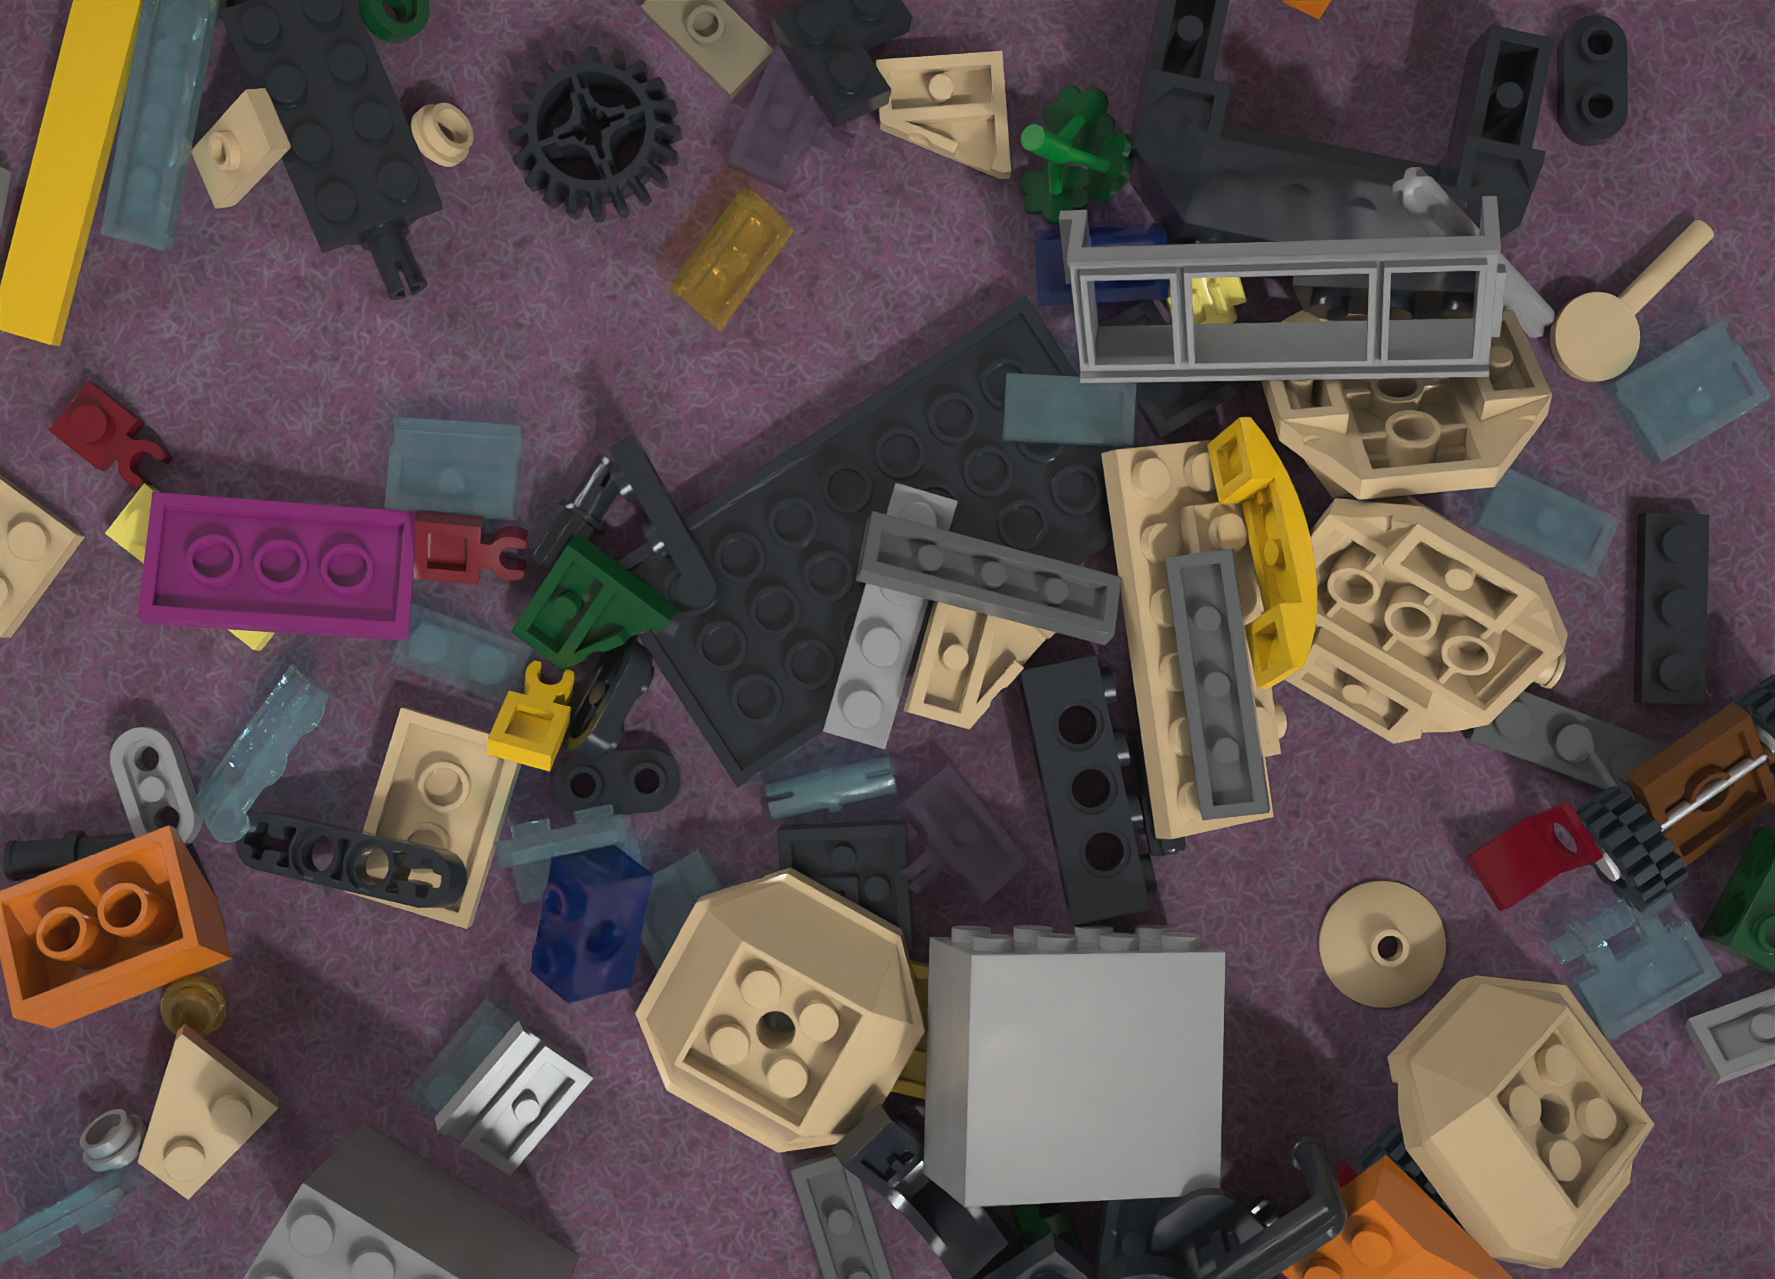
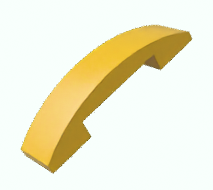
M1239 417L1207 444L1210 453L1219 504H1242L1264 609L1262 615L1245 625V631L1257 689H1269L1305 667L1316 625V565L1306 518L1296 490L1283 463L1251 417Z

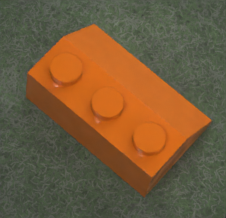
M170 825L0 891V960L12 1016L15 1019L53 1029L232 959L218 900L178 832Z

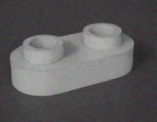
M138 727L124 732L112 746L110 766L135 838L165 827L162 821V814L170 806L179 814V824L175 829L185 846L189 845L201 830L203 813L179 742L170 732L159 727ZM149 746L154 748L159 755V763L153 770L146 768L142 762V754Z

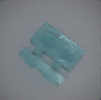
M1671 892L1643 912L1629 907L1623 897L1621 899L1616 897L1618 904L1592 919L1586 915L1578 918L1567 925V933L1549 943L1552 953L1562 965L1582 954L1587 958L1592 968L1570 981L1595 1025L1603 1036L1609 1040L1615 1039L1722 977L1689 920L1678 918L1666 926H1663L1656 912L1674 902ZM1633 926L1641 940L1613 955L1606 940Z

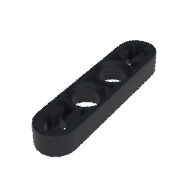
M256 812L246 817L240 824L236 834L235 847L238 857L246 866L252 869L412 907L446 908L458 901L467 885V871L464 862L454 852L285 813ZM265 833L274 838L292 840L289 850H271L269 846L263 844ZM326 836L331 841L334 849L333 859L327 869L320 871L314 865L312 849L320 837ZM376 848L382 849L389 861L386 877L378 884L372 882L366 872L368 856ZM411 869H433L435 874L441 875L439 888H433V885L429 882L408 879Z

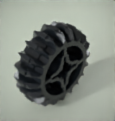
M590 45L585 53V63L578 64L572 52L564 50L562 61L566 68L555 73L550 64L541 62L539 70L546 82L539 86L534 82L523 81L522 90L532 103L512 104V114L518 121L524 124L516 126L508 132L511 142L516 146L523 147L513 156L514 164L519 170H530L524 180L525 184L532 192L545 189L543 201L551 209L560 206L566 200V213L570 218L578 219L582 215L586 203H589L592 218L595 222L602 223L606 217V204L613 203L619 216L627 218L630 215V209L625 201L626 198L635 194L640 204L649 206L652 199L644 185L650 181L657 187L666 188L669 184L667 175L658 167V164L676 166L679 163L680 157L678 152L668 146V144L682 140L681 127L669 122L678 114L676 103L673 99H662L667 91L664 81L660 77L647 80L649 70L646 63L640 59L626 69V58L623 52L615 49L609 55L606 64H604L597 47ZM609 90L628 97L638 106L626 110L624 105L612 108L603 107L594 101L591 91ZM571 99L573 111L570 119L564 125L553 129L554 136L547 138L549 126L554 115L564 103ZM588 110H590L596 124H600L603 128L601 131L603 141L600 143L605 154L604 159L601 158L595 145H591L588 140L590 138L588 128L591 127L587 117ZM646 130L644 142L638 155L628 167L620 172L618 166L620 150L627 143L637 139V132ZM566 158L568 163L580 160L589 161L596 166L601 180L573 178L558 170L551 163Z

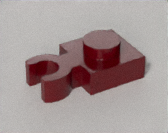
M90 381L85 383L48 430L98 470L106 472L115 460L118 461V471L121 477L128 484L141 488L144 483L152 485L138 471V462L144 455L151 454L153 458L165 464H169L173 459L164 446L149 440H137L134 436L145 422L100 386Z
M419 510L415 521L414 579L479 584L481 568L491 569L495 575L502 579H522L525 575L526 560L508 558L502 551L509 547L525 549L528 531L517 526H507L499 529L494 534L483 533L484 516Z

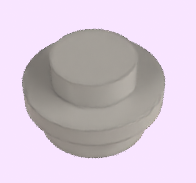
M114 1109L100 1115L89 1124L81 1135L80 1146L84 1150V1162L91 1170L96 1172L109 1169L116 1170L126 1166L141 1151L142 1142L147 1132L146 1125L138 1116L128 1115L122 1109Z

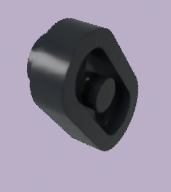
M1590 15L1576 21L1563 34L1557 48V117L1559 126L1564 135L1572 142L1582 146H1595L1604 143L1614 136L1623 127L1628 114L1627 39L1624 31L1615 21L1601 15ZM1588 38L1598 39L1604 47L1603 55L1595 54L1589 49ZM1589 100H1595L1603 106V118H1597L1590 113L1588 109Z
M629 638L625 644L602 654L570 713V723L562 741L563 747L585 760L593 761L603 754H609L619 744L624 732V720L636 698L646 692L654 677L653 656L644 645Z
M656 748L613 750L609 754H603L593 761L585 760L575 754L564 760L558 767L553 780V789L558 803L566 811L577 816L649 813L662 810L675 801L682 787V772L673 756ZM646 768L654 770L660 779L659 787L652 793L643 791L637 782L639 773ZM580 773H588L595 780V791L589 797L581 796L575 790L574 781Z

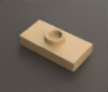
M266 88L246 89L191 150V154L216 209L236 205L291 148V145Z

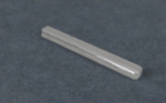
M1421 167L1406 169L1404 178L1394 182L1392 187L1393 197L1431 237L1479 236L1480 229ZM1500 252L1498 264H1505L1506 266L1503 309L1514 310L1523 331L1529 337L1537 338L1543 336L1545 327L1555 323V311Z

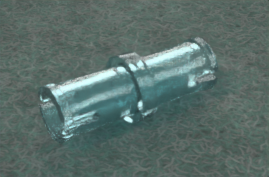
M884 754L883 757L835 767L833 762L821 764L820 771L775 782H765L766 797H771L773 801L768 803L773 821L777 822L783 818L826 808L833 814L844 811V804L887 794H898L897 779L893 776L895 770L890 754Z

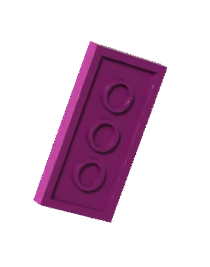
M152 492L137 618L141 624L409 641L414 588L415 521L418 512Z

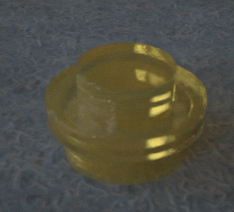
M186 976L175 980L164 992L160 1003L164 1024L174 1035H177V1031L186 1024L201 1037H204L221 1026L228 1010L227 997L222 988L212 980L201 976Z

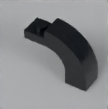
M879 1103L868 1115L859 1120L851 1131L832 1148V1151L844 1168L880 1193L905 1216L930 1245L953 1279H983L1026 1250L1025 1246L993 1206L964 1207L923 1174L924 1133L902 1113L896 1117Z

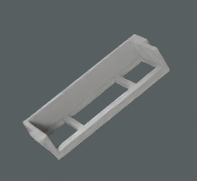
M1482 196L1479 236L1091 247L1087 210L1060 211L1059 225L1066 284H1071L1081 371L1080 383L1489 377L1491 337H1500L1506 278L1505 264H1498L1501 242L1497 196ZM1476 271L1473 318L1389 320L1391 273ZM1369 274L1367 321L1194 324L1192 278ZM1170 279L1172 325L1098 326L1094 281Z

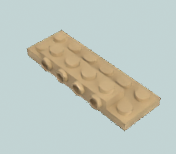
M1212 440L1118 449L1101 453L1118 575L1122 577L1120 589L1156 839H1175L1274 817L1265 757L1281 754L1279 739L1284 736L1287 728L1286 715L1282 707L1274 702L1272 687L1269 689H1257L1247 641L1270 811L1265 814L1202 820L1165 558L1234 548L1244 625H1247L1264 612L1242 504H1219L1210 453L1207 444Z

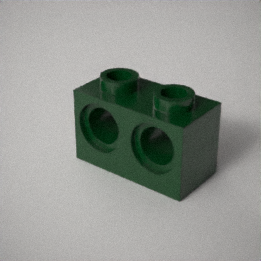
M1758 827L1698 937L1749 966L1774 975L1775 829Z

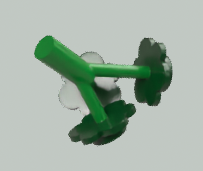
M1074 85L1065 86L1059 93V100L1050 102L1043 112L1044 123L1050 130L1056 133L1037 124L1029 125L1023 131L1021 136L1022 146L1026 150L1048 160L1043 165L1042 170H1029L1020 179L1021 192L1026 196L1024 199V209L1028 214H1042L1044 220L1049 224L1059 225L1060 211L1084 210L1089 205V198L1108 204L1114 199L1117 191L1121 190L1128 182L1133 168V159L1129 155L1132 139L1129 134L1120 132L1117 135L1112 134L1115 129V120L1110 114L1106 113L1109 101L1107 95L1101 89L1089 87L1081 92ZM1071 161L1073 163L1088 167V169L1086 170L1083 167L1075 165L1068 166L1065 168L1064 165Z

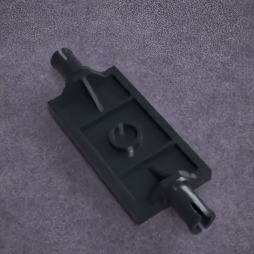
M249 0L219 10L220 18L250 88H266L290 142L291 148L281 159L322 254L345 245H361L362 249L371 252L390 300L406 298L403 290L405 288L398 272L403 273L412 295L422 291L427 287L428 283L425 277L422 276L406 236L410 231L409 226L416 220L443 210L442 201L355 0Z

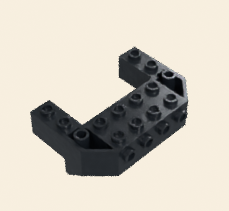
M1158 0L1130 132L1132 145L1129 155L1133 159V168L1129 179L1171 243L1187 245L1431 237L1393 197L1392 187L1394 182L1403 179L1406 169L1411 167H1421L1428 176H1431L1479 229L1482 196H1497L1500 240L1520 226L1541 172L1546 151L1533 149L1532 147L1555 38L1494 25L1488 27L1468 49L1447 154L1435 166L1223 122L1231 85L1213 82L1230 0Z

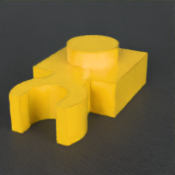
M534 660L526 669L525 694L508 691L488 737L487 755L550 772L570 723L571 707L565 705L570 702L573 695L574 671L566 669L559 683L547 685L540 682L542 662Z

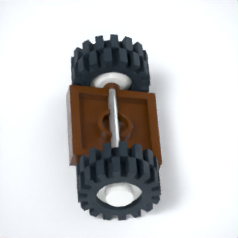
M1772 674L1628 774L1626 778L1637 802L1636 805L1629 793L1626 791L1621 792L1619 787L1610 786L1575 811L1603 854L1602 859L1590 865L1598 870L1600 879L1606 885L1610 884L1612 886L1614 894L1621 900L1624 898L1627 905L1632 909L1636 908L1639 912H1643L1687 881L1686 878H1688V872L1684 867L1775 805V674Z

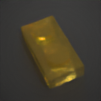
M742 187L667 289L703 321L721 331L794 233L795 229L756 192Z

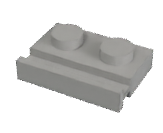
M518 1020L434 1118L437 1130L445 1136L447 1133L460 1141L461 1146L511 1176L592 1081V1073L583 1062L541 1034L540 1036L536 1035L527 1028L526 1024Z

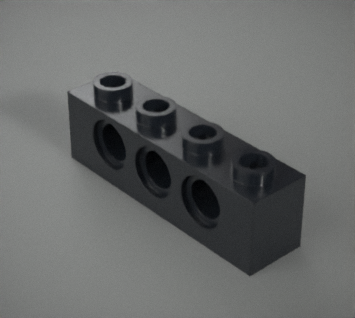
M1097 655L1022 670L1017 676L1069 919L1074 925L1150 910L1147 893L1157 891L1156 877L1149 853L1140 855L1138 853L1134 830L1144 827L1143 816L1136 791L1126 792L1120 767L1130 765V756L1123 729L1112 730L1107 705L1117 703V695L1109 665L1099 667ZM1072 706L1084 708L1092 720V728L1089 735L1084 740L1076 743L1066 741L1060 734L1058 727L1061 714ZM1096 769L1104 778V793L1095 803L1088 805L1080 804L1072 794L1073 780L1083 770ZM1102 832L1113 834L1118 843V852L1115 859L1105 866L1089 864L1085 855V848L1089 839Z

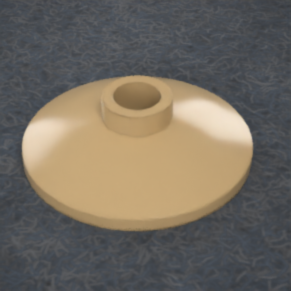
M1391 881L1367 882L1346 891L1329 908L1322 922L1319 934L1320 958L1331 982L1350 999L1363 1005L1378 1008L1400 1006L1422 995L1433 984L1440 973L1446 952V937L1443 924L1432 904L1416 890ZM1386 936H1394L1398 943L1396 953L1390 958H1381L1378 953L1380 940Z

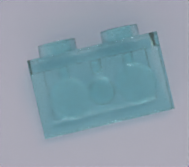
M612 804L574 812L576 825L551 830L549 818L511 826L513 839L494 843L499 869L513 867L517 892L522 903L640 878L645 874V867L634 815L621 814L614 816Z

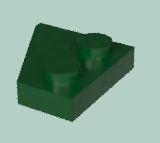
M578 534L567 545L511 630V633L563 670L585 661L593 652H606L621 646L631 636L651 628L657 631L666 627L679 609Z

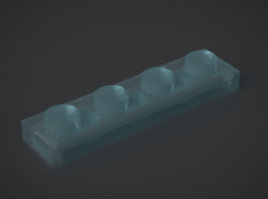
M220 0L143 1L100 235L163 251H172Z

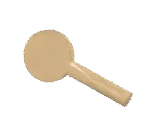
M1694 220L1618 297L1604 292H1591L1577 296L1565 303L1557 312L1555 322L1551 325L1550 330L1551 350L1559 366L1570 376L1585 382H1600L1623 373L1632 364L1639 349L1640 329L1635 315L1714 237L1712 229L1705 222Z

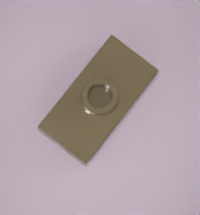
M646 0L640 6L642 14L731 101L775 57L774 49L724 0Z

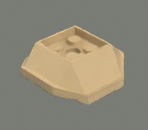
M1303 309L1282 322L1367 321L1368 315L1348 314L1344 319L1327 320L1318 318L1310 312H1305ZM1507 309L1502 311L1500 337H1491L1489 377L1261 380L1279 441L1305 460L1332 498L1354 496L1358 500L1495 487L1547 417L1552 398L1550 388L1514 310ZM1413 317L1412 320H1419V319H1441V318Z
M1408 495L1382 497L1367 501L1335 498L1309 531L1317 576L1315 632L1305 667L1284 680L1393 744L1420 739L1422 733L1455 732L1489 725L1564 651L1568 633L1544 577L1532 571L1528 565Z
M791 867L765 875L761 879L701 896L695 903L635 1013L668 1092L778 1153L837 1144L851 1131L859 1120L868 1115L879 1103L883 1105L925 1032L926 1020L910 965L903 930ZM771 1011L783 1012L792 1019L795 1029L787 1033L776 1032L768 1027L763 1015Z
M1473 976L1461 979L1388 1056L1392 1083L1398 1084V1114L1405 1149L1469 1236L1495 1260L1526 1264L1527 1266L1541 1269L1562 1268L1629 1185L1633 1159L1654 1126L1653 1121L1641 1105L1643 1088L1567 985L1486 976Z

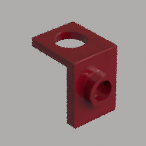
M1568 801L1525 817L1466 856L1468 863L1499 911L1509 909L1561 873L1596 863L1603 858V854ZM1554 823L1562 825L1570 832L1576 843V852L1570 851L1559 841L1554 831Z

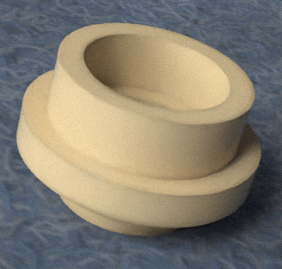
M449 103L425 105L412 117V134L420 152L425 157L445 167H453L466 158L469 147L473 143L474 135L467 117L457 107Z

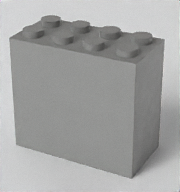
M1158 924L1135 925L1134 934L1114 933V927L1105 925H1076L1074 935L1053 933V928L1048 926L1018 925L1014 926L1013 936L991 934V928L984 926H953L951 937H930L923 1174L964 1207L1182 1197L1202 1188L1220 1189L1225 952L1201 945V935L1173 932L1172 926Z
M364 1123L302 1183L243 1279H570L580 1256Z

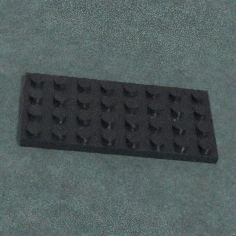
M1025 295L683 518L722 588L721 597L712 608L706 610L696 609L685 604L679 598L677 582L681 576L680 571L670 554L659 559L649 542H646L617 561L618 564L679 609L666 627L657 631L651 628L637 635L652 654L654 661L737 788H739L824 732L823 729L866 586V583L856 581L866 522L872 511L887 514L895 483L957 500L949 529L950 532L1078 566L1114 542L1101 453L1126 449V447L1084 383H1080V377ZM933 600L928 601L906 678L915 671Z

